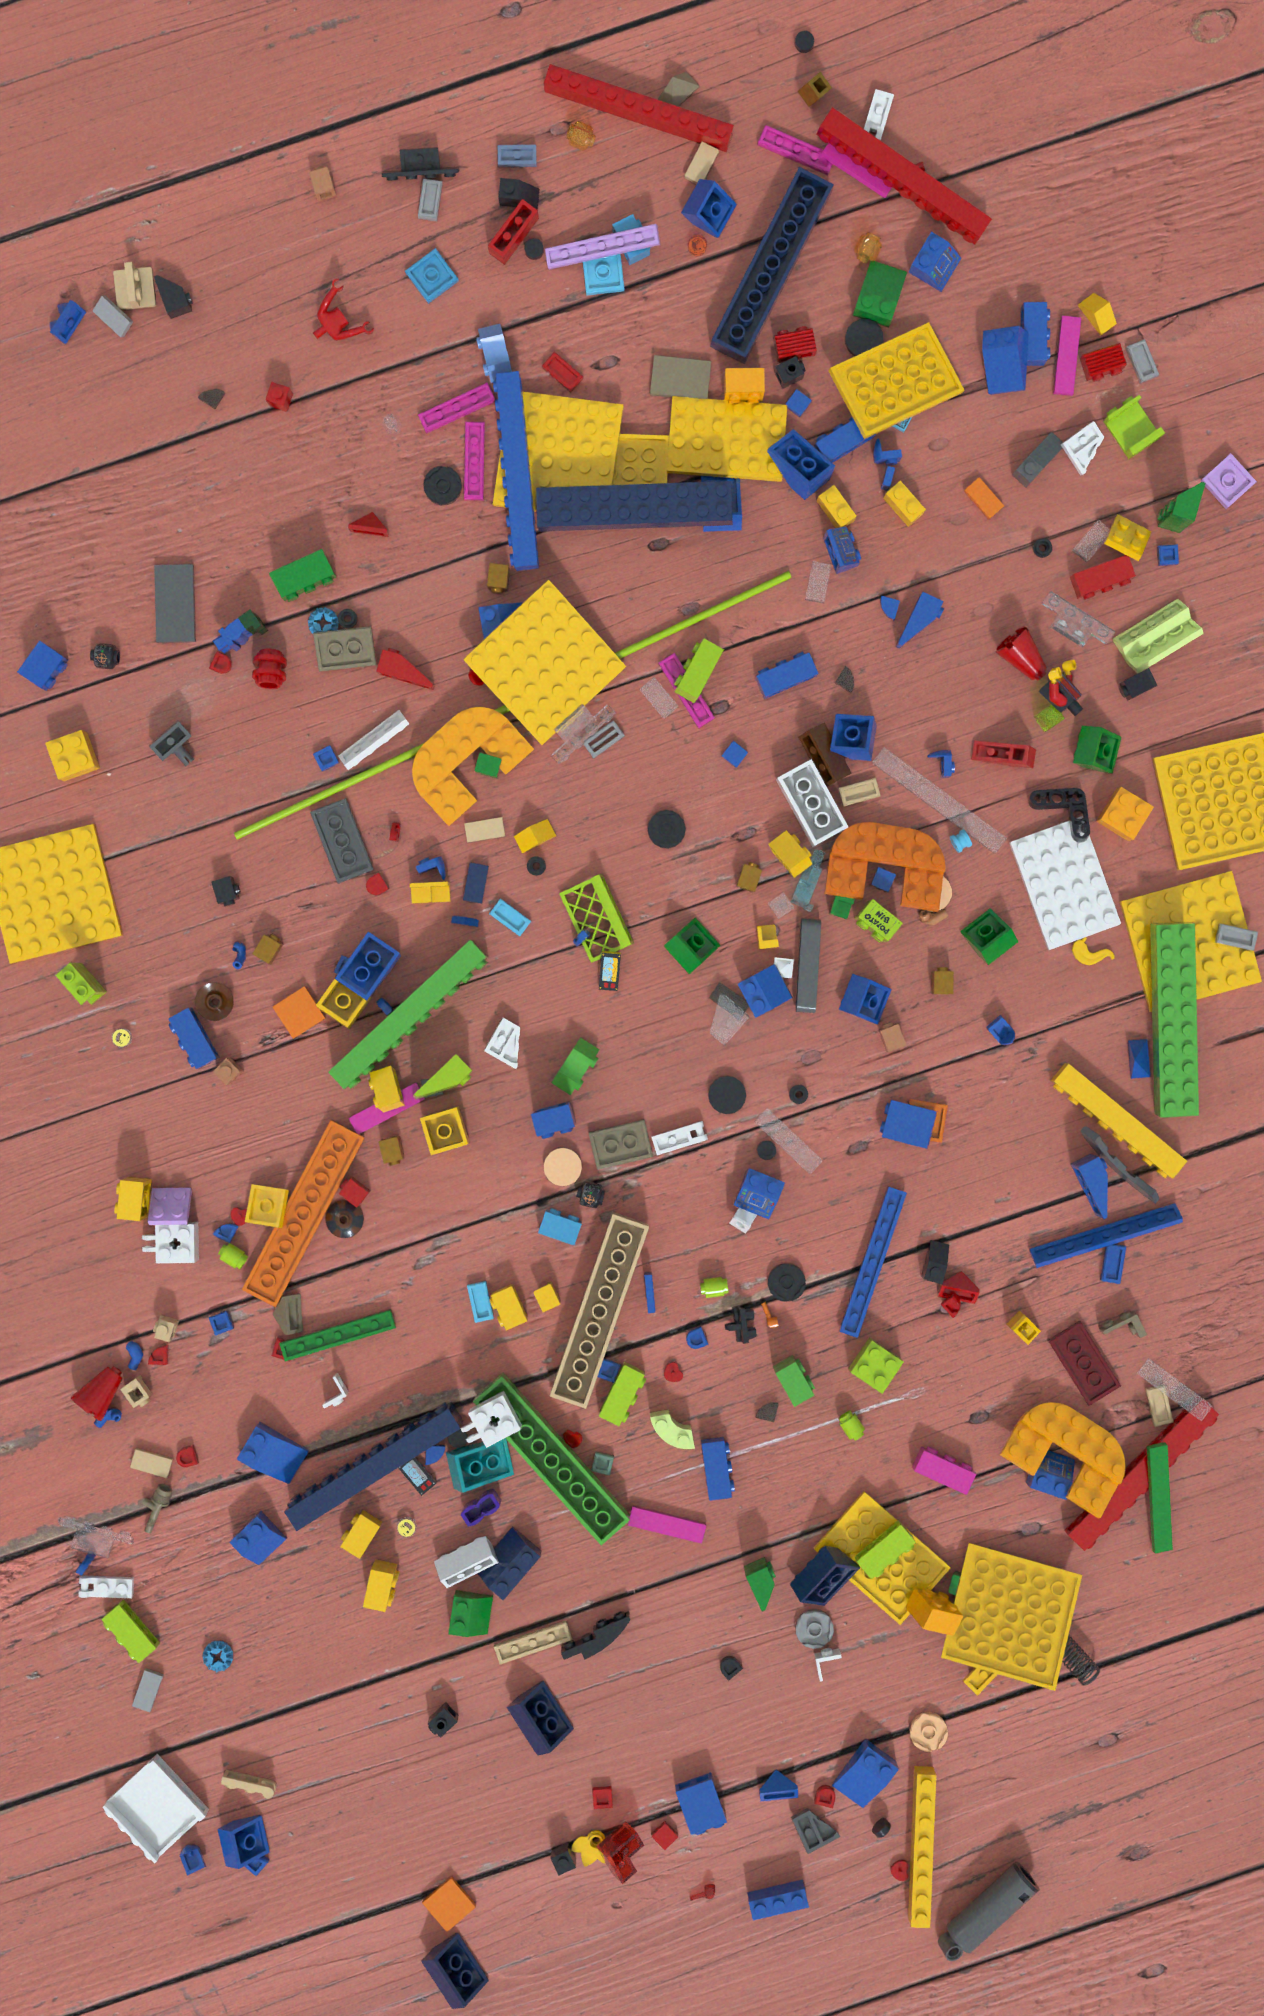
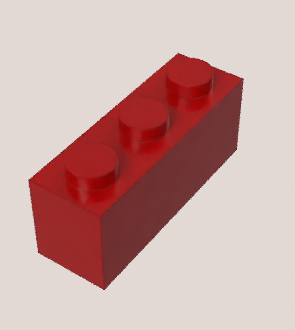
M522 199L489 243V254L505 265L538 221V210Z
M1125 555L1077 572L1070 577L1077 599L1083 597L1084 600L1094 597L1096 592L1102 591L1103 594L1113 590L1115 585L1119 584L1120 587L1130 584L1136 575L1129 556Z

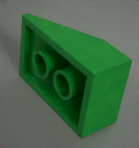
M871 260L853 316L861 319H870L879 325L889 328L907 272Z

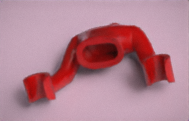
M334 279L331 290L323 299L318 310L317 317L322 326L313 332L314 336L318 339L327 332L335 341L361 333L372 334L374 328L370 331L365 330V326L370 323L369 321H366L363 326L342 331L349 324L338 307L327 311L336 293L344 288V285L336 288L334 284L339 279Z

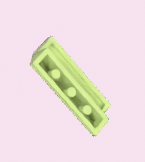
M1176 599L1113 638V642L1126 663L1138 674L1202 635L1203 630L1191 619L1189 608L1179 599Z

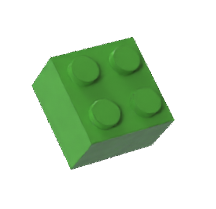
M792 1355L773 1366L775 1374L794 1407L815 1396L812 1391L815 1387L808 1375L804 1376L803 1373L806 1371L799 1358L795 1360Z

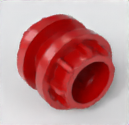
M266 648L261 649L253 657V664L258 667V669L252 671V678L255 680V683L264 689L280 688L283 682L286 681V673L281 670L287 667V659L284 658V654L279 650Z

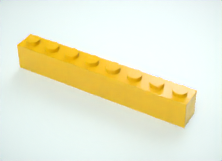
M1064 1063L1050 1080L1054 1083V1089L1061 1094L1065 1092L1069 1096L1067 1099L1074 1105H1081L1084 1108L1082 1111L1090 1118L1094 1116L1098 1119L1097 1124L1105 1130L1109 1128L1113 1132L1112 1136L1119 1142H1122V1140L1128 1144L1127 1148L1134 1154L1138 1152L1142 1155L1143 1158L1141 1160L1150 1167L1154 1165L1158 1169L1156 1172L1163 1178L1169 1177L1173 1179L1186 1164V1159L1070 1064Z
M914 1766L908 1919L910 1926L914 1928H930L936 1773L933 1767Z

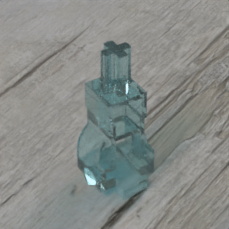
M814 850L811 857L812 865L802 872L790 901L803 907V910L810 912L814 905L809 903L823 870L820 866L825 853L821 850Z

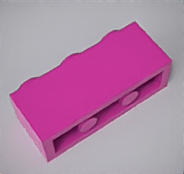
M921 1446L912 1466L913 1470L967 1495L976 1476V1473L972 1470L973 1467L965 1462H962V1464L955 1462L956 1459L950 1455L937 1454L938 1451L930 1446L927 1449Z

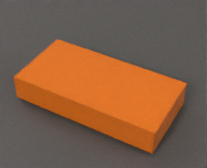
M980 477L964 490L988 519H991L1004 507L1002 502Z

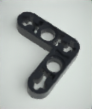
M1079 788L1036 790L1031 793L1028 800L1031 808L1035 810L1068 808L1073 840L1081 843L1088 839L1090 825L1086 796L1083 790ZM1059 795L1062 801L1056 803L1052 800V796ZM1073 795H1076L1079 800L1076 801ZM1035 797H1038V799L1041 800V802L1037 803V801L1034 800ZM1079 811L1084 817L1076 819L1073 813ZM1079 825H1081V832L1084 833L1083 836H1080V833H1077L1079 830Z

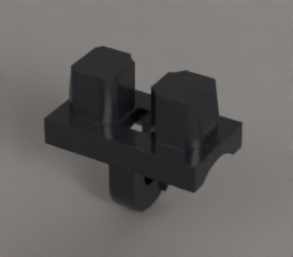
M733 1307L734 1322L726 1323L724 1325L725 1330L735 1331L737 1342L749 1343L750 1339L757 1337L755 1327H747V1321L754 1320V1310Z

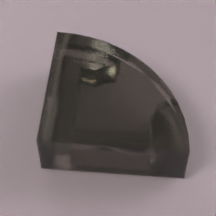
M220 389L204 391L198 396V399L216 409L225 392Z
M845 666L835 684L851 693L854 688V676L851 670Z
M770 1402L762 1406L757 1411L755 1417L774 1422L779 1403Z

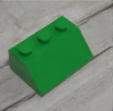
M1201 482L1177 495L1163 509H1160L1157 516L1159 521L1158 527L1181 533L1195 521L1206 483Z
M322 549L269 573L281 598L284 601L288 600V602L296 600L299 597L298 595L304 592L308 594L315 591L319 585H329L334 582L333 579L337 578L327 555Z

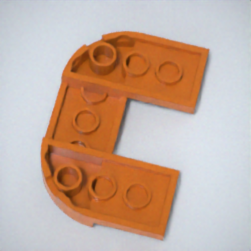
M862 822L846 828L837 837L829 854L824 894L862 900L864 897L868 861L905 867L900 906L934 912L939 911L945 859L939 845L929 835L911 828Z

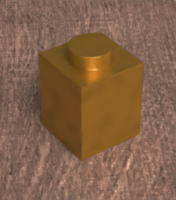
M819 72L797 92L807 106L810 107L832 87L823 74Z
M489 563L487 587L492 593L503 594V591L507 592L509 565Z
M748 862V865L744 864L736 887L754 893L762 873L759 865Z
M264 934L253 955L268 964H272L283 947V944L279 942L281 939L273 934L269 936Z
M937 967V971H932L931 994H953L954 971H948V967Z
M399 1136L378 1141L383 1163H389V1166L400 1164L404 1154Z

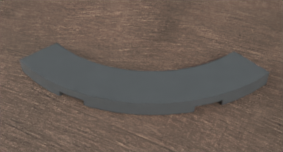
M1084 1126L1081 1133L1094 1151L1127 1183L1156 1204L1159 1200L1157 1191L1138 1176L1125 1170L1127 1167L1116 1156L1109 1155L1107 1152L1108 1147L1100 1135Z

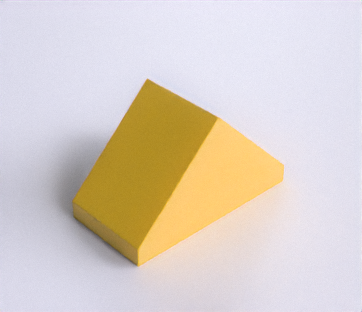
M1093 293L1078 304V307L1100 336L1117 324L1110 302Z
M546 819L529 826L515 835L514 838L523 854L556 837V834L550 822Z
M1018 1311L1006 1324L1027 1345L1041 1332L1021 1311Z

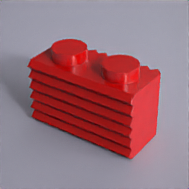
M802 326L794 332L782 330L777 332V335H774L778 363L787 361L795 356L797 359L816 355L817 348L813 328L808 329L807 326Z
M1120 343L1083 354L1080 358L1086 380H1093V382L1103 379L1104 375H1118L1123 372L1122 370L1127 365Z

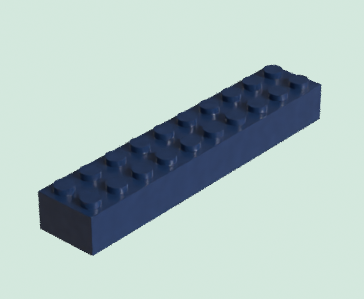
M801 167L798 168L711 340V348L743 364L746 363L832 193L834 184Z
M732 481L536 488L537 528L539 532L733 525Z
M452 1401L448 1404L446 1402L440 1404L432 1414L429 1412L424 1414L415 1425L413 1422L408 1424L399 1435L397 1432L392 1434L383 1445L381 1442L376 1444L367 1455L365 1453L360 1454L351 1465L349 1463L344 1464L335 1475L332 1473L328 1474L319 1485L314 1483L309 1486L303 1495L298 1493L293 1496L290 1502L287 1503L284 1513L296 1531L300 1530L458 1431L464 1420Z

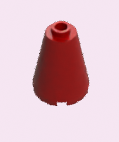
M1022 626L1015 630L1017 634L1007 636L997 646L996 653L1028 678L1038 681L1046 675L1047 667L1029 629L1026 626Z
M115 1366L112 1368L106 1367L74 1393L70 1399L88 1414H94L95 1419L102 1421L123 1379L121 1376L122 1372Z

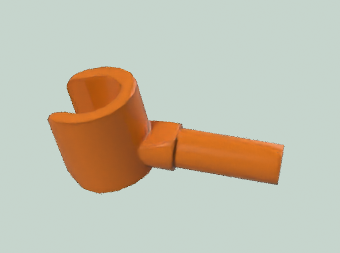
M766 1302L762 1303L761 1305L767 1318V1325L770 1328L778 1327L777 1317H771Z

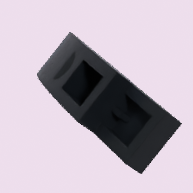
M620 1611L608 1620L606 1618L601 1619L594 1625V1634L587 1633L580 1640L575 1642L571 1640L564 1643L563 1647H561L563 1660L582 1653L585 1660L605 1649L626 1628L630 1621L629 1611L625 1613Z

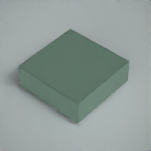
M596 1451L591 1471L610 1476L614 1455Z

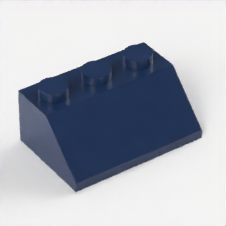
M513 1526L494 1547L499 1563L477 1573L486 1586L503 1601L538 1561L542 1552Z
M825 1546L795 1576L790 1586L800 1602L825 1606L860 1569V1566L840 1549Z
M544 1681L539 1682L520 1694L507 1706L508 1711L537 1756L551 1753L574 1729Z
M455 1933L435 1946L421 1960L452 2009L465 2008L489 1981L459 1933Z

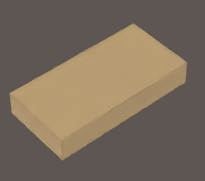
M701 142L684 178L695 184L698 183L699 179L705 180L719 154V150Z
M876 778L838 788L843 807L881 796Z
M502 817L464 823L467 843L506 837Z
M1165 1385L1145 1388L1153 1426L1173 1423Z
M136 1448L130 1468L168 1478L174 1458Z

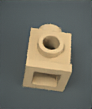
M160 1315L159 1321H156L153 1332H155L154 1338L166 1342L173 1340L179 1320Z
M141 1375L120 1389L133 1408L137 1405L143 1407L151 1401L149 1397L152 1393L142 1380ZM139 1389L142 1395H138L136 1390Z

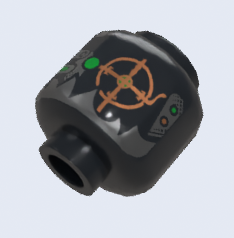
M98 643L90 651V660L94 662L96 668L114 669L116 665H119L120 651L113 644Z
M586 1181L583 1187H578L576 1197L580 1198V1205L597 1208L599 1205H602L605 1190H602L603 1188L600 1184Z

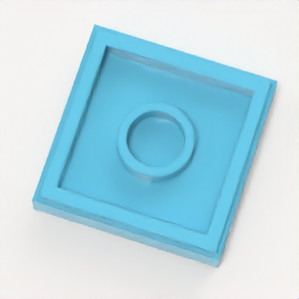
M621 254L583 262L586 295L624 291Z

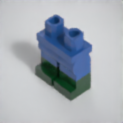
M249 609L231 622L225 629L222 627L218 630L221 635L214 639L213 642L218 650L224 654L231 649L238 651L241 649L239 645L246 644L249 637L257 632L263 635L268 629L259 616Z

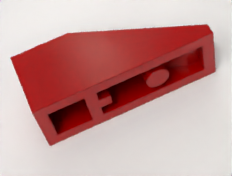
M388 648V651L382 650L376 671L379 675L434 690L435 686L399 654L400 651Z
M974 740L971 759L1013 767L1033 768L1036 749L1029 745Z

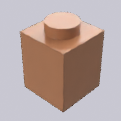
M316 167L313 171L309 172L318 201L336 196L328 167Z
M893 1022L882 1025L883 1029L878 1030L886 1052L907 1046L899 1024L893 1025Z
M229 1057L213 1073L225 1085H230L244 1070Z

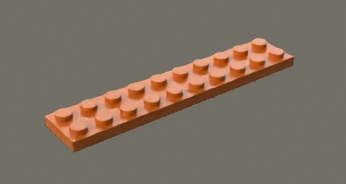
M330 1120L286 1204L282 1228L274 1227L242 1288L243 1291L275 1308L277 1307L365 1139L364 1136Z

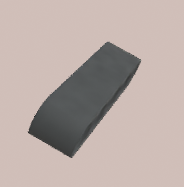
M801 919L796 1012H816L821 938L820 919Z

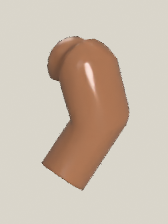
M944 909L935 914L927 910H922L919 913L920 921L932 926L948 917Z

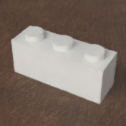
M486 1536L476 1538L473 1542L460 1546L456 1551L442 1555L438 1560L434 1561L439 1579L446 1588L499 1563L493 1545Z

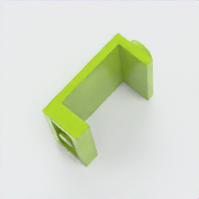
M1140 395L1135 398L1132 396L1122 402L1123 406L1119 409L1116 407L1106 413L1107 418L1103 421L1128 459L1150 446L1165 434L1162 427L1156 430L1139 405Z
M69 963L55 975L81 1005L86 1001L93 1005L107 992L82 963Z

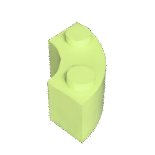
M669 1410L650 1413L655 1431L665 1442L681 1449H695L691 1425H683L676 1422Z

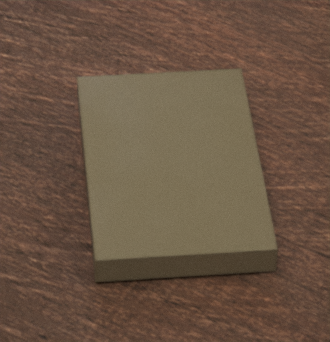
M654 355L650 395L671 398L672 396L707 399L711 361Z
M371 626L313 633L319 672L377 664Z
M644 1119L588 1132L597 1170L653 1157Z

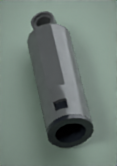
M1015 1862L947 1924L948 1932L939 1937L938 1945L948 1961L959 1959L963 1951L972 1953L1040 1891L1033 1877L1020 1863Z

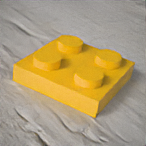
M1117 514L1104 544L1139 561L1151 531Z
M252 1184L245 1222L282 1228L289 1190Z

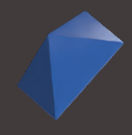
M1148 1039L1128 1040L1130 1078L1150 1077Z
M778 1770L773 1772L759 1790L760 1802L798 1798V1786Z

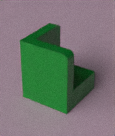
M479 753L474 771L475 773L498 779L502 760Z
M834 895L829 914L847 919L855 899Z

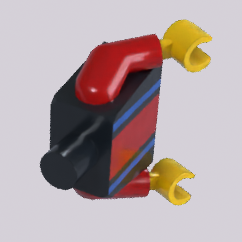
M1068 660L1062 664L1064 672L1061 673L1060 667L1051 669L1048 674L1050 681L1039 692L1059 712L1062 713L1068 709L1074 716H1077L1084 709L1077 702L1082 695L1072 683L1073 675L1070 673V671L1076 669V661Z

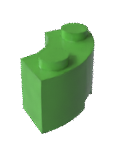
M580 1037L551 1083L569 1095L572 1094L574 1089L578 1091L584 1082L581 1078L589 1066L593 1068L599 1058L596 1055L600 1049Z

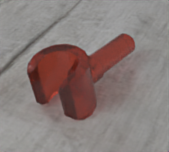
M705 1885V1892L690 1896V1900L693 1901L704 1897L712 1899L716 1892L715 1885Z

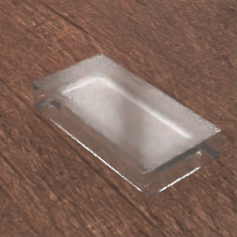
M1098 520L1072 551L1087 563L1105 542L1110 529Z
M812 562L805 600L824 604L831 564Z
M655 677L639 689L663 719L679 707Z

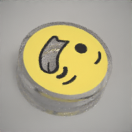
M125 1028L117 1029L112 1034V1042L117 1047H127L132 1042V1034Z
M411 1517L400 1519L397 1525L399 1535L406 1538L411 1537L417 1528L415 1520Z

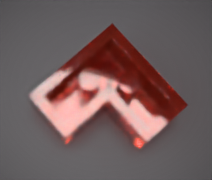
M625 1821L600 1842L596 1848L611 1873L623 1884L637 1872L630 1857L645 1845L638 1833Z

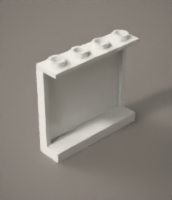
M158 1754L117 1790L103 1806L106 1815L113 1818L117 1822L119 1829L126 1832L130 1836L132 1843L139 1846L144 1851L145 1857L154 1863L197 1821H201L209 1811L208 1807Z

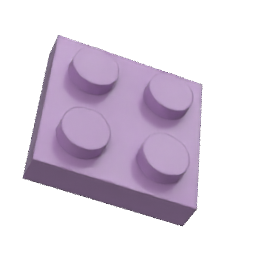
M1231 453L1201 480V482L1206 483L1205 487L1225 509L1231 506L1257 482Z
M152 1188L148 1224L188 1225L192 1195L191 1188Z

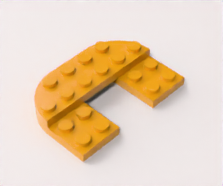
M473 707L461 711L427 740L415 756L412 768L415 787L421 797L424 798L448 826L477 802L475 797L457 779L452 771L479 746L487 755L502 760L500 769L505 775L534 750L509 720L493 709Z
M1043 1403L1026 1411L1018 1420L999 1455L1033 1476L1037 1472L1052 1442L1084 1462L1065 1497L1095 1517L1101 1518L1118 1484L1122 1483L1125 1474V1458L1118 1441L1107 1430L1073 1408L1061 1403Z

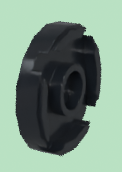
M859 319L853 322L848 327L845 335V345L853 356H857L883 343V332L880 326L870 319Z
M437 466L431 469L425 476L424 492L427 498L434 504L440 506L449 505L460 496L462 490L461 479L452 468Z
M664 810L657 812L648 823L649 838L660 848L669 849L681 843L685 836L686 827L684 820L674 811Z
M719 1077L713 1081L709 1088V1102L719 1113H735L745 1103V1087L735 1077Z
M783 1263L771 1270L767 1285L770 1293L776 1299L787 1302L796 1300L803 1294L806 1280L799 1267L790 1263Z

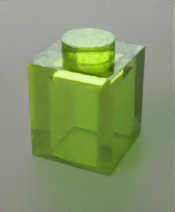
M1052 704L1034 716L1044 732L1065 719L1062 713Z

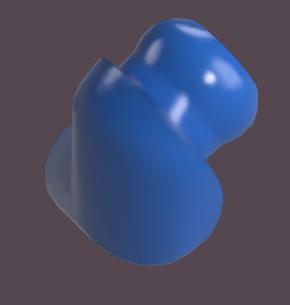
M235 942L232 950L238 953L233 962V967L241 969L246 960V946L244 943Z
M130 1341L126 1345V1349L132 1357L128 1368L136 1371L143 1358V1352L138 1343Z
M109 1408L102 1421L96 1419L94 1424L98 1428H102L107 1420L118 1422L121 1420L122 1413L117 1408Z

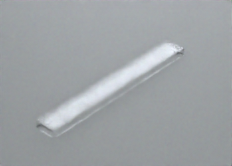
M885 747L882 748L873 760L872 764L961 830L964 829L968 835L992 853L996 854L1007 839Z

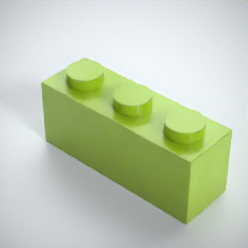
M705 638L700 643L696 642L691 651L694 653L692 659L688 658L683 666V669H685L683 676L679 674L674 683L677 686L674 692L695 703L724 649Z
M624 1362L599 1411V1417L617 1426H620L621 1422L625 1423L629 1416L627 1410L630 1405L633 1406L638 1397L636 1392L638 1388L642 1389L646 1381L644 1377L645 1371Z
M898 1520L854 1557L871 1579L877 1578L889 1564H895L901 1554L912 1550L913 1544L916 1542Z
M124 1599L101 1619L104 1627L116 1636V1641L128 1650L130 1658L138 1663L152 1653L160 1644L158 1639Z

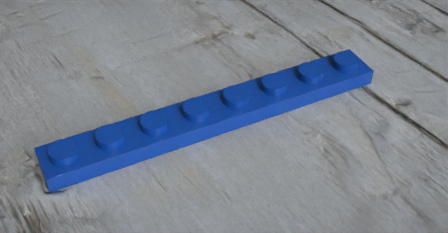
M887 1187L839 1332L856 1338L859 1336L907 1192Z
M1176 1203L1031 1248L1029 1249L1030 1255L1036 1268L1183 1223V1218Z

